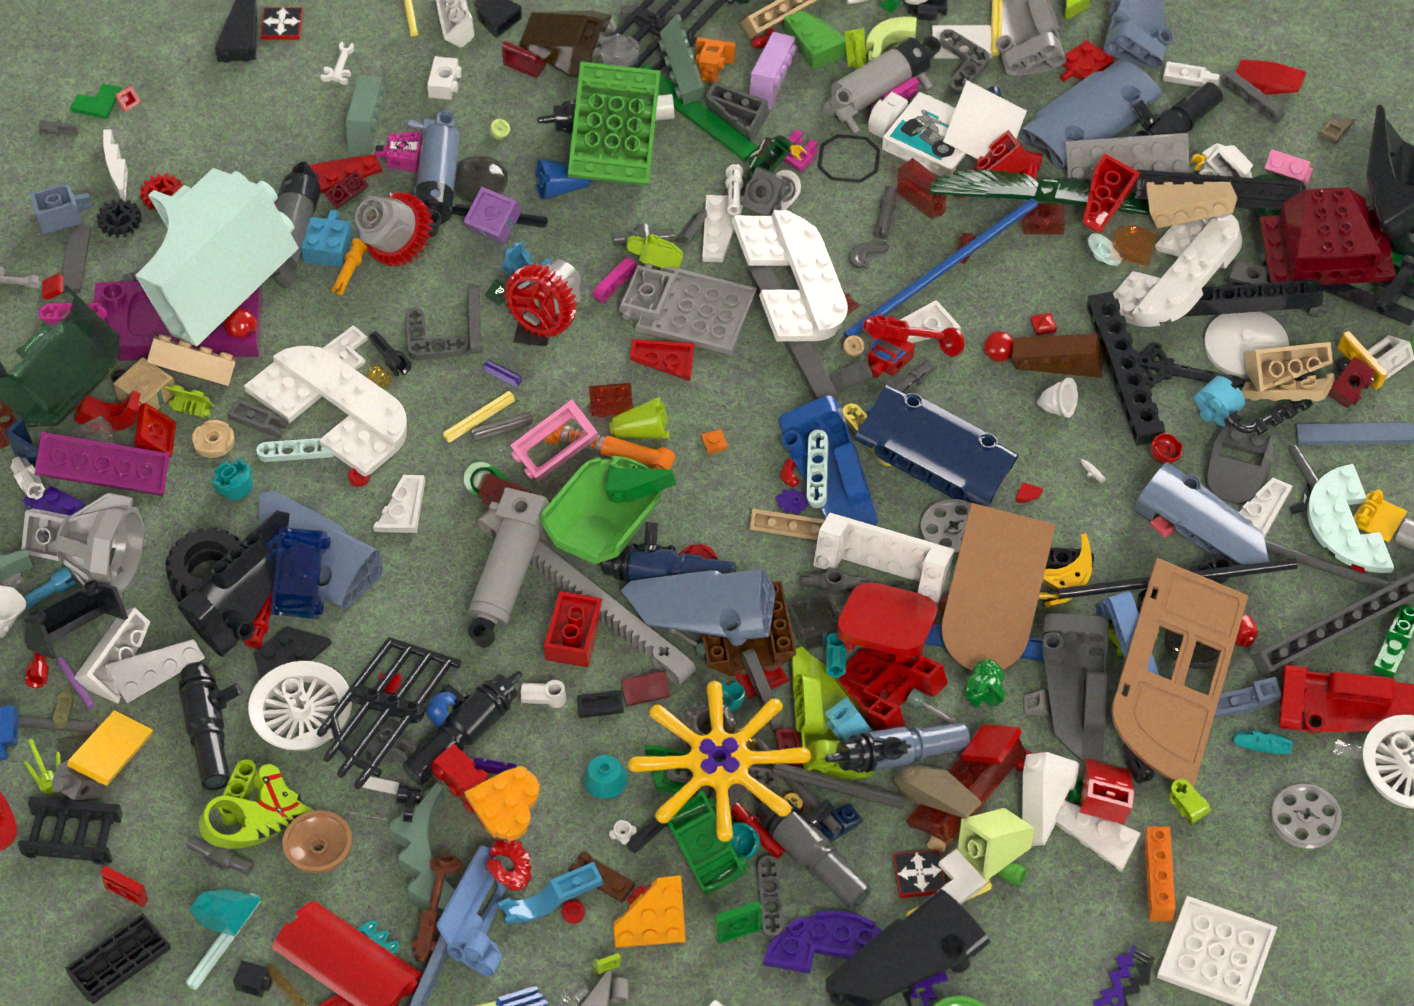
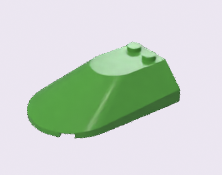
M612 456V459L601 460L598 457L580 467L541 514L540 523L557 548L593 564H598L620 555L656 508L662 494L661 490L632 502L615 503L609 500L605 491L609 469H650L636 460L619 456Z

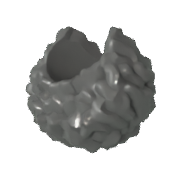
M699 700L698 704H692L690 709L679 716V721L697 735L704 736L711 732L708 700L704 702ZM723 704V729L729 734H734V727L736 726L734 715H731L730 708ZM684 741V745L691 749V746Z

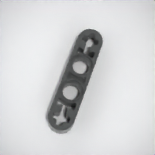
M1228 71L1221 76V84L1236 96L1242 97L1244 102L1252 108L1258 109V112L1271 122L1277 123L1284 117V111L1280 105L1235 72Z
M468 286L471 353H482L479 286Z
M752 648L742 652V659L760 705L763 707L774 697L758 657ZM780 712L768 722L772 731L784 727Z
M767 855L758 862L762 932L765 938L774 940L776 936L778 937L783 932L780 872L778 860L773 856ZM766 863L771 865V876H767ZM771 883L776 886V890L767 892L763 887ZM768 904H774L778 907V910L774 913H769L765 910V907ZM770 919H775V928L777 929L774 933L770 930Z

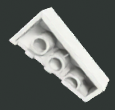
M436 0L444 40L458 47H464L474 37L473 18L468 11L466 0Z
M135 607L126 610L128 619L116 618L74 676L88 691L117 704L121 698L119 695L121 692L104 664L135 656L138 648L141 647L150 621Z

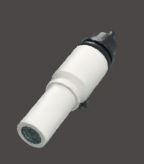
M672 94L658 95L655 121L674 119ZM573 99V104L570 103V100H567L561 105L553 106V115L538 117V123H554L556 131H565L572 134L576 99Z

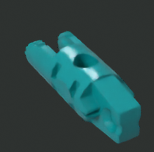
M1238 730L1233 735L1237 746L1250 748L1252 751L1290 754L1292 750V739L1277 734L1255 730L1253 732Z

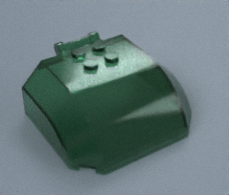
M65 285L64 289L74 297L70 313L54 329L44 322L41 325L42 328L22 348L19 347L16 350L23 360L8 376L0 378V399L19 418L23 419L28 427L60 426L119 366L120 336L67 285Z

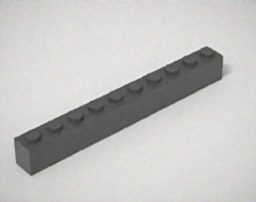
M1414 572L1250 655L1260 676L1413 599Z

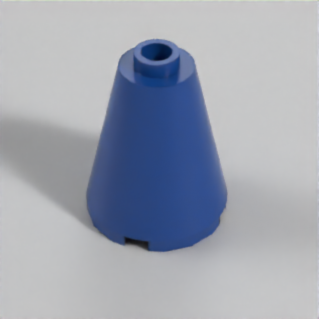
M542 159L538 160L536 164L535 178L539 177V184H536V189L540 199H549L586 188L592 183V180L568 177V163Z

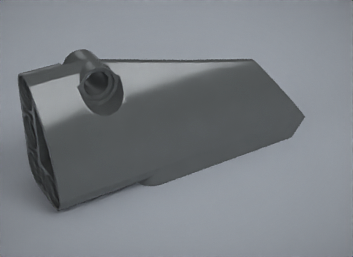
M1048 614L1044 617L1042 656L1045 663L1054 735L1084 763L1086 758L1102 762L1106 715V658L1109 621L1099 616Z

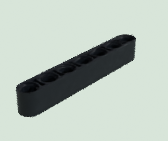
M1317 280L1206 287L1202 288L1203 296L1184 316L1315 308L1323 303L1322 284Z

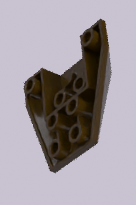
M595 10L532 12L519 46L538 54L546 63L566 75L579 78L580 62L593 63V52L601 32H606L611 14Z

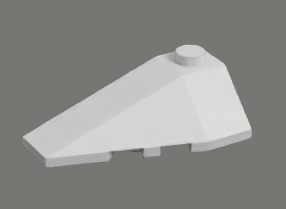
M1048 752L1026 754L1023 770L1022 820L1034 827L1031 846L1045 845L1056 824L1055 817L1059 809L1064 808L1066 804L1065 798L1069 790H1073L1076 784L1079 768L1078 762Z

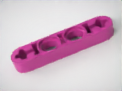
M50 303L44 305L38 315L48 325L98 324L106 318L107 310L100 303Z

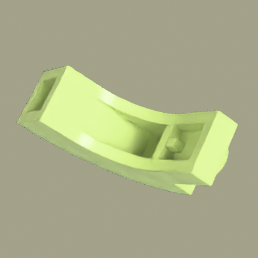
M895 17L875 26L868 35L866 42V54H869L868 62L882 55L883 50L889 45L900 43L909 37L915 38L917 17Z

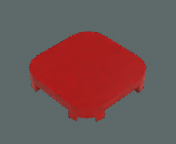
M864 583L853 589L838 620L837 638L845 643L846 649L853 651L855 645L894 654L896 655L895 662L904 663L905 658L915 656L920 658L930 631L935 626L937 606L930 597L878 583Z

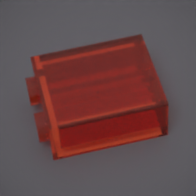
M911 158L898 168L897 194L933 220L935 217H940L945 213L947 195L929 193V189L932 188L930 184L939 177L914 158Z

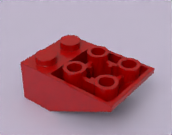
M1086 758L1080 813L1124 824L1133 805L1134 789L1130 770Z

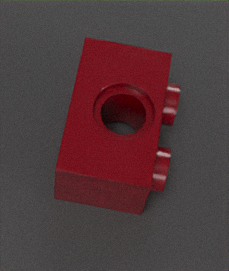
M1354 356L1327 395L1346 408L1352 403L1356 405L1363 396L1360 393L1363 387L1368 389L1374 381V378L1371 376L1375 370ZM1348 380H1353L1357 387H1352Z

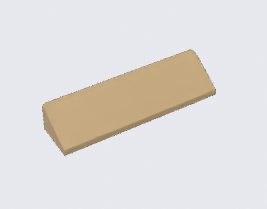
M752 509L749 530L818 540L819 530L825 520Z

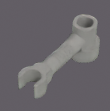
M0 266V284H15L40 289L41 281H38L39 276H4L5 269Z

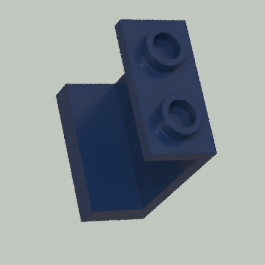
M19 418L10 425L5 433L14 454L21 458H26L35 468L38 449L31 445L32 441L24 421Z

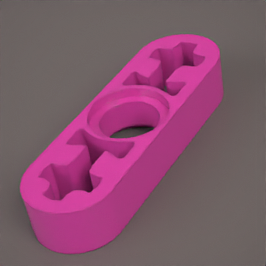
M629 257L625 258L597 285L593 292V298L603 304L617 291L616 288L620 284L623 285L634 274L638 263Z

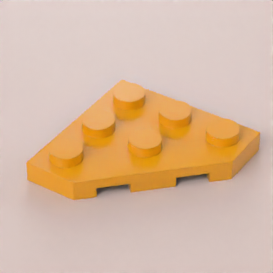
M681 876L657 878L651 884V887L629 906V910L613 922L615 948L686 942Z

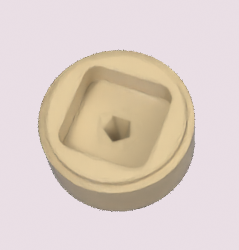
M849 336L843 343V351L847 356L857 357L864 350V342L858 336Z

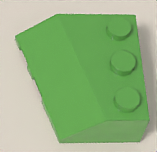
M802 10L784 17V33L796 37L795 45H798L797 50L812 70L847 56L845 35L819 17Z

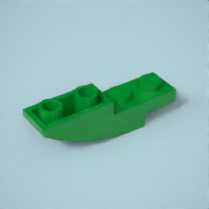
M1401 604L1374 663L1373 672L1394 679L1414 635L1413 607Z

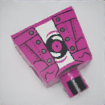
M421 132L390 134L387 145H376V157H386L388 168L418 172L422 143Z

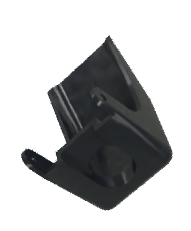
M1379 104L1375 113L1366 177L1382 234L1388 236L1391 245H1395L1403 256L1407 254L1414 257V146L1399 136L1386 119L1385 108Z

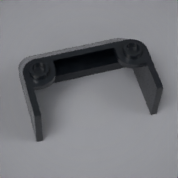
M91 580L85 583L83 588L46 608L30 612L25 619V643L28 650L55 659L57 656L51 642L103 614L123 620L128 619L117 588L103 582H97V580Z

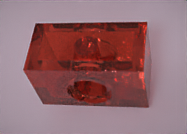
M1038 204L1035 209L1022 217L1023 234L1064 235V204Z

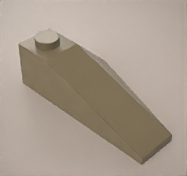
M910 764L902 768L901 772L894 778L901 794L907 800L966 819L981 804L980 800L947 770L938 767Z

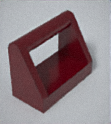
M503 42V65L537 79L547 66L546 61L538 54L509 42Z

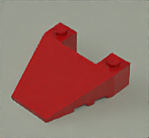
M861 648L846 663V673L840 676V678L834 679L872 730L879 731L905 726L900 706L907 700L914 688L934 698L948 684L943 665L922 656L918 659L905 658L904 663L895 662L896 656L888 655V653L878 650Z

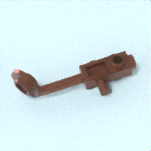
M443 854L430 860L429 867L432 871L436 872L429 908L428 910H423L418 937H414L412 943V950L415 951V961L429 963L438 942L436 940L438 933L436 925L441 914L437 911L445 874H454L462 869V861L452 855Z

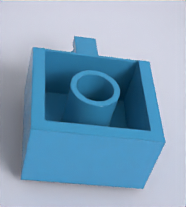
M330 210L327 219L310 218L301 248L304 263L343 267L345 263L344 256L348 252L352 240L351 222L339 220V211Z

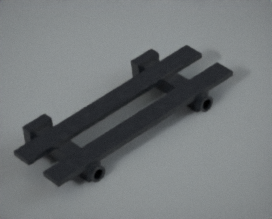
M1407 254L1402 259V269L1393 281L1372 282L1386 288L1380 297L1350 284L1322 285V289L1328 293L1408 326L1414 321L1413 310L1396 304L1402 295L1414 300V257Z

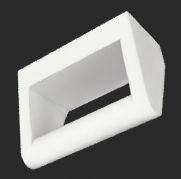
M1388 335L1367 350L1374 356L1389 344L1393 347L1378 359L1374 358L1387 371L1386 379L1414 360L1409 341Z

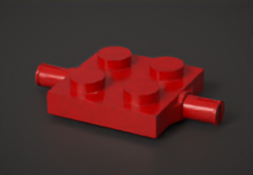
M1086 40L1065 54L1066 62L1062 66L1066 69V72L1059 77L1063 82L1072 76L1082 81L1096 71L1102 72L1114 63V58L1108 55L1103 50V47L1099 48Z

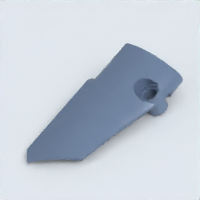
M1113 0L1109 12L1112 19L1103 50L1118 60L1123 59L1133 64L1148 67L1162 66L1166 46L1173 41L1172 32L1165 27L1164 0Z
M1168 462L1155 474L1134 507L1136 512L1148 520H1153L1155 514L1158 513L1175 524L1174 528L1179 534L1214 557L1225 555L1240 565L1269 562L1262 531L1200 484L1199 478L1194 475H1186Z
M274 490L260 493L259 525L276 510L290 513L289 541L292 557L290 567L314 590L318 601H329L342 609H348L380 578L383 566L379 550L346 534L344 528L338 523Z
M764 569L725 574L710 570L633 580L621 590L647 626L727 637L734 646L743 644L747 639L768 637L770 633L775 590Z

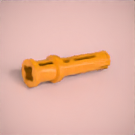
M354 238L351 241V248L344 256L345 263L331 288L333 293L338 289L336 294H344L356 266L362 263V256L367 251L368 246L359 238Z

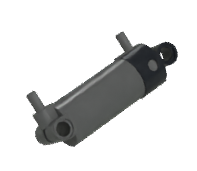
M305 161L295 165L291 173L283 178L275 205L279 212L285 214L292 221L294 230L291 232V235L299 248L267 278H273L282 288L291 286L296 279L298 273L296 269L302 253V244L310 218L313 217L321 195V186L318 183L319 175Z

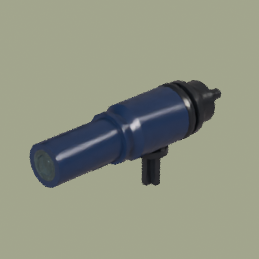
M646 522L644 543H639V550H636L634 545H626L618 557L598 563L602 565L604 575L613 576L618 581L624 580L628 583L633 580L710 570L718 571L721 574L736 572L735 562L705 559L700 555L686 553L677 555L674 550L661 549V545L657 544L659 523Z

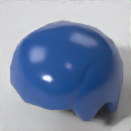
M438 693L432 697L427 705V716L437 727L449 715L448 704L455 705L454 700H456V696L453 693Z

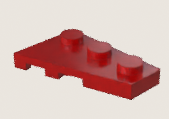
M632 339L630 361L691 381L695 343Z

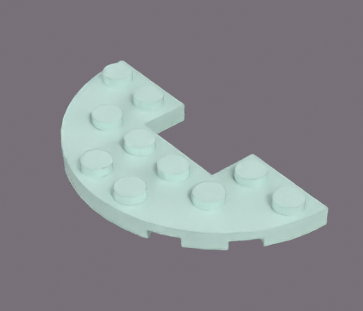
M1345 465L1328 472L1314 486L1307 506L1308 521L1314 536L1322 547H1327L1336 554L1335 558L1349 566L1355 564L1364 567V571L1391 573L1394 565L1381 533L1360 535L1350 511L1349 505L1362 504L1367 499L1354 465Z

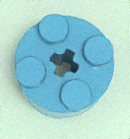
M1216 376L1194 396V400L1201 411L1200 416L1207 422L1212 420L1220 426H1225L1226 422L1224 420L1233 412H1240L1244 407L1245 399L1239 388L1234 389L1231 386L1233 382L1229 379Z

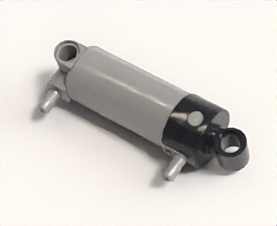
M928 36L920 43L917 39L909 37L890 48L887 52L834 82L831 86L832 96L823 105L824 113L829 117L837 116L841 123L846 122L853 134H856L860 129L853 117L862 109L883 98L884 94L913 77L918 78L926 90L932 88V84L925 73L930 69V60L941 49L940 41L934 36Z

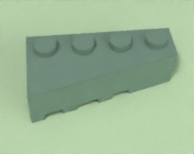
M358 77L346 118L348 152L372 153L377 123L380 117V108L383 107V97L386 96V85H383L382 77Z

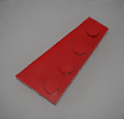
M375 154L309 164L319 175L318 183L321 186V194L329 190L338 181L344 180L355 170L363 178L383 172Z

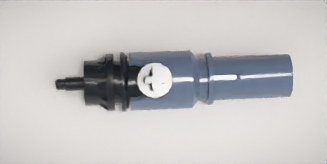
M963 723L922 729L917 727H911L910 729L898 727L863 732L852 735L848 740L838 742L836 753L826 755L825 761L838 762L840 768L844 771L854 770L857 773H868L912 764L913 761L919 762L926 757L962 752L970 743V735Z

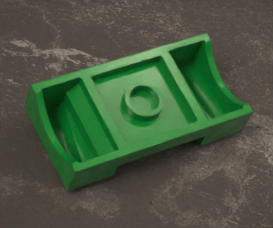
M702 790L694 798L686 802L668 824L702 891L709 895L746 875V868L749 865L743 855L738 856L730 840L722 842L717 838L716 801L713 796L708 797Z

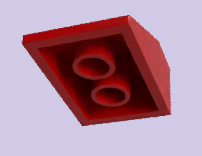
M559 591L544 643L545 660L589 668L603 598Z

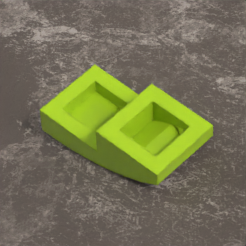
M618 952L604 955L592 961V968L595 974L621 966V957Z

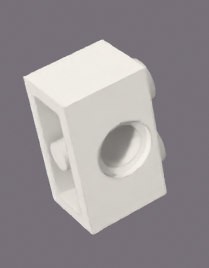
M434 57L427 84L429 98L452 100L453 93H457V78L460 79L462 74V68L458 66L457 58Z

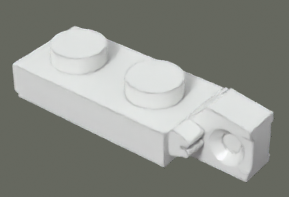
M1167 62L1163 81L1201 87L1206 82H1212L1218 86L1220 75L1210 73L1205 67Z

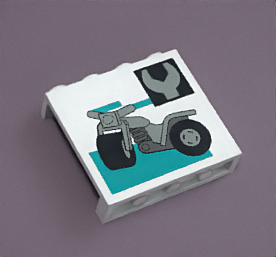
M919 92L884 135L882 149L914 164L915 160L925 169L940 177H943L944 174H953V171H956V166L966 155L965 152L943 142L956 108Z

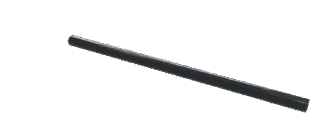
M1292 558L1191 572L1210 580L1293 570L1298 568L1297 559ZM1150 577L1057 588L1058 599L1144 589L1148 588Z

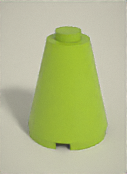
M661 397L654 398L613 417L612 422L609 423L611 434H615L616 438L669 439V430L665 431L666 424H669L664 402H660Z

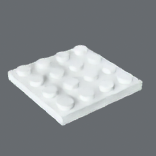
M1187 896L1157 978L1234 1006H1250L1277 927Z

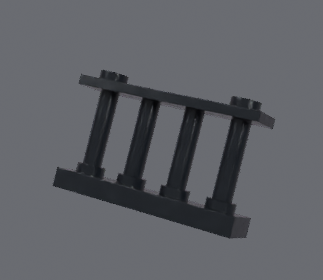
M30 796L28 806L35 818L29 841H18L21 855L27 858L43 856L87 860L95 864L112 863V855L110 849L106 848L111 824L114 822L121 823L123 813L120 804ZM47 816L57 817L52 842H38L44 818ZM69 818L80 820L74 845L61 844L66 820H69ZM92 820L101 821L102 826L97 846H83L89 822Z

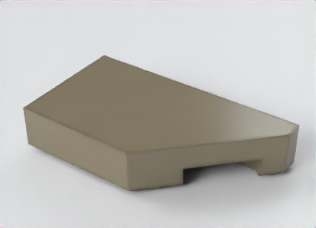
M1350 117L1348 120L1338 121V119L1329 120L1318 136L1337 144L1354 123L1355 118Z

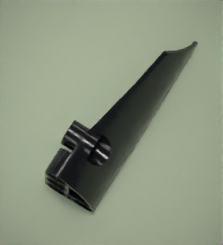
M276 510L217 562L211 569V575L177 604L178 609L191 627L220 657L227 654L238 644L237 642L240 639L245 641L253 636L255 632V627L252 624L253 620L292 563L289 541L290 513Z
M940 889L904 920L897 919L829 975L825 979L826 993L852 995L879 1003L945 970L951 969L955 973L966 971L970 966L969 958L976 956L990 944V939L967 910L945 890Z

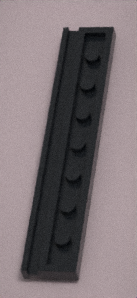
M1139 170L1140 174L1137 180L1135 199L1148 201L1147 182H1154L1155 185H1164V182H1173V185H1184L1185 182H1193V184L1230 182L1237 196L1235 208L1282 211L1285 201L1301 193L1302 183L1299 181Z

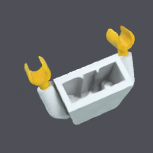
M1214 144L1202 152V155H1194L1189 163H1198L1194 170H1199L1204 160H1206L1220 176L1252 178L1250 171L1253 167L1252 163L1233 145Z

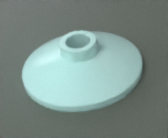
M1096 233L1088 237L1089 247L1098 261H1103L1111 266H1117L1121 263L1122 256L1118 253V248L1108 238Z

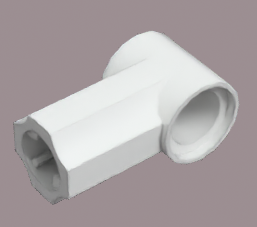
M551 680L547 684L523 683L521 686V703L548 704L553 708H560L566 703L564 685L559 680Z

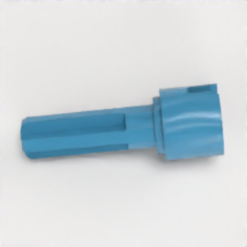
M66 566L51 574L50 581L23 597L26 600L24 611L57 591L58 593H64L77 585Z

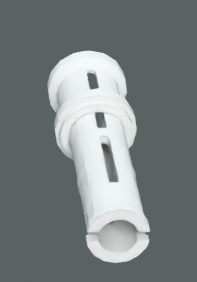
M730 165L726 169V176L728 178L725 181V186L728 189L727 210L730 215H737L740 212V189L743 187V168L739 165Z

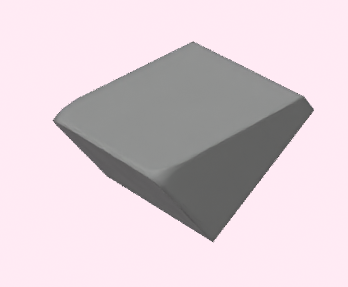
M1043 689L1024 695V714L1051 715L1049 694Z

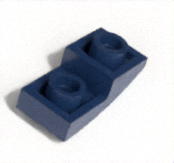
M849 803L831 812L834 819L842 826L837 834H833L823 822L820 823L822 827L820 831L831 843L856 828L863 822V819Z

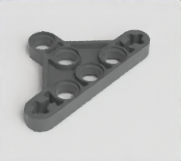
M749 767L748 769L749 775L754 779H762L766 775L767 779L771 780L767 785H765L763 780L757 781L768 789H772L777 782V776L773 775L770 769ZM665 770L667 777L672 781L688 783L693 777L691 770H688V776H686L687 771H680L676 775L674 770ZM734 784L728 789L730 810L750 793L741 784ZM702 786L696 792L697 795L703 790L708 797L713 796L715 799L714 794L716 791L711 786Z

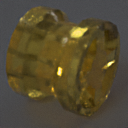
M379 365L373 366L366 375V378L383 390L392 381V375L389 372H384L383 368Z

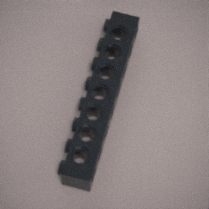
M1113 291L1088 296L1086 308L1094 331L1098 335L1103 356L1136 446L1151 443L1157 435L1165 433V426L1163 421H1160L1158 418V407L1152 401L1151 387L1146 385L1145 371L1143 367L1140 368L1138 363L1139 355L1137 350L1133 349L1132 335L1127 333L1126 319L1124 315L1121 316L1119 311L1118 298L1115 299Z

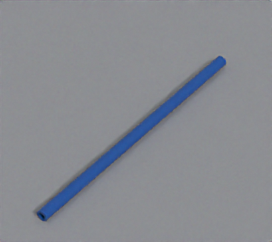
M1033 198L1025 202L843 333L844 336L848 338L849 336H857L862 333L863 322L869 316H885L1035 209L1038 206L1037 202Z

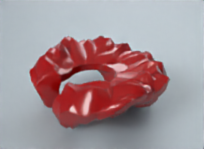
M497 840L489 852V856L492 859L487 860L485 864L486 870L496 881L506 886L508 890H524L528 886V882L531 881V855L524 851L520 841ZM497 855L506 856L511 859L514 866L508 872L500 860L493 859V857Z

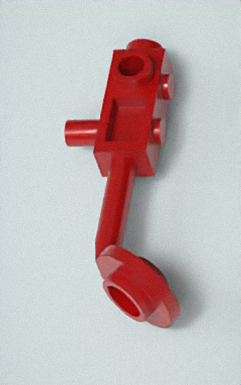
M883 315L869 316L863 322V331L868 332L875 339L886 337L908 340L909 335L939 339L942 351L950 357L958 356L964 350V337L958 329L953 327L946 328L943 331L909 327L907 321L895 320L893 316L886 318Z

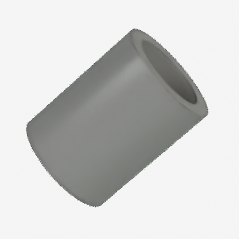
M615 978L612 980L611 1001L613 1003L628 1002L629 981L627 979Z

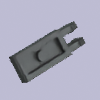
M240 399L237 400L228 413V419L276 438H280L283 433L279 428L272 426V423L284 429L289 426L286 419L275 415L274 412Z

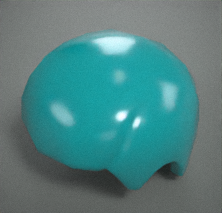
M736 681L731 685L721 682L723 704L728 706L731 712L739 710L746 694L744 687Z
M745 823L733 824V837L730 842L738 856L743 855L748 860L756 854L760 847L759 834L754 828Z

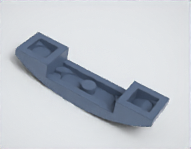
M1276 677L1255 681L1253 687L1220 694L1214 718L1250 712L1281 699L1282 695Z

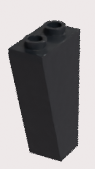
M235 0L215 47L217 62H249L250 60L257 59L258 8L256 0Z

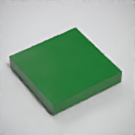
M759 901L715 915V937L719 944L762 929V907Z

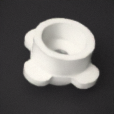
M619 820L614 825V830L610 831L609 836L611 839H617L621 841V844L626 845L630 841L631 836L636 834L637 830L629 822Z

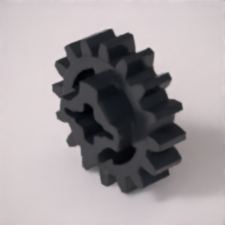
M120 198L119 202L113 199L110 205L105 203V209L100 208V214H97L98 227L101 228L103 234L107 232L108 237H111L113 234H115L116 238H119L121 234L127 237V233L133 234V228L139 229V223L142 222L141 212L137 208V204L131 205L130 200L123 202L122 198Z

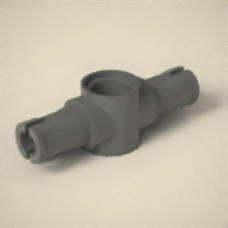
M639 224L630 232L613 233V246L627 245V239L632 235L645 239L646 234H654L663 240L674 242V229L656 230L651 229L647 224Z
M830 568L826 573L822 572V574L802 572L801 586L819 587L831 595H838L842 591L853 590L861 584L868 583V577L848 576L839 568Z
M191 835L187 841L186 848L204 855L203 857L209 866L219 867L221 871L224 868H233L249 876L254 867V862L238 856L235 849L214 846L194 835Z

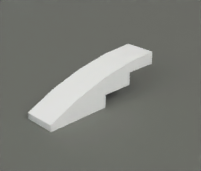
M103 130V146L108 171L119 198L126 201L128 175L126 161L121 159L118 144H114L112 130Z

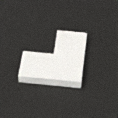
M353 325L322 349L329 351L357 370L366 362L354 350L367 341V336Z
M957 849L939 861V867L951 878V881L941 889L945 890L960 904L987 885V881Z

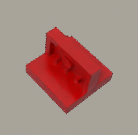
M146 402L143 403L139 408L134 448L169 453V458L172 457L177 422Z

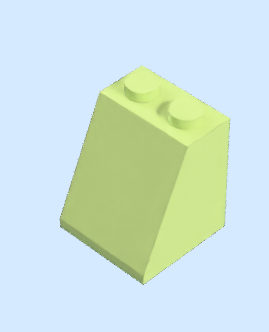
M1006 808L970 816L967 819L962 818L958 851L987 880L1031 848L1034 827Z

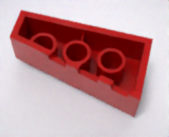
M452 744L433 761L432 773L439 781H444L448 786L449 792L454 797L458 796L464 802L463 805L469 813H474L477 816L466 799L464 792L489 780V775L483 769L476 770L474 768V761Z

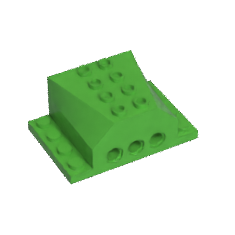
M580 62L568 177L642 186L649 185L661 71Z

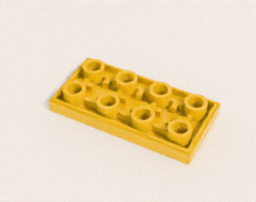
M114 710L68 760L67 766L96 780L98 783L108 786L152 736L153 729Z

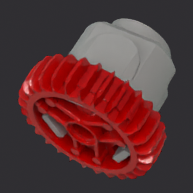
M405 192L390 193L389 198L386 196H367L362 200L356 209L355 222L360 233V240L368 246L367 252L371 254L372 258L387 266L399 267L400 265L406 266L407 262L413 263V257L418 259V253H424L423 246H429L426 242L427 238H432L428 234L430 231H433V228L429 226L433 221L429 219L432 214L428 212L429 208L424 205L425 203L422 200Z
M561 259L551 264L548 262L537 266L534 263L530 266L525 265L512 274L509 281L505 284L504 293L506 295L504 300L508 301L505 306L511 309L508 314L515 316L513 320H518L520 323L519 327L523 325L525 332L531 330V334L535 335L537 333L539 338L543 335L546 338L550 336L555 337L563 333L574 320V314L577 312V309L574 307L581 301L580 275L572 265Z

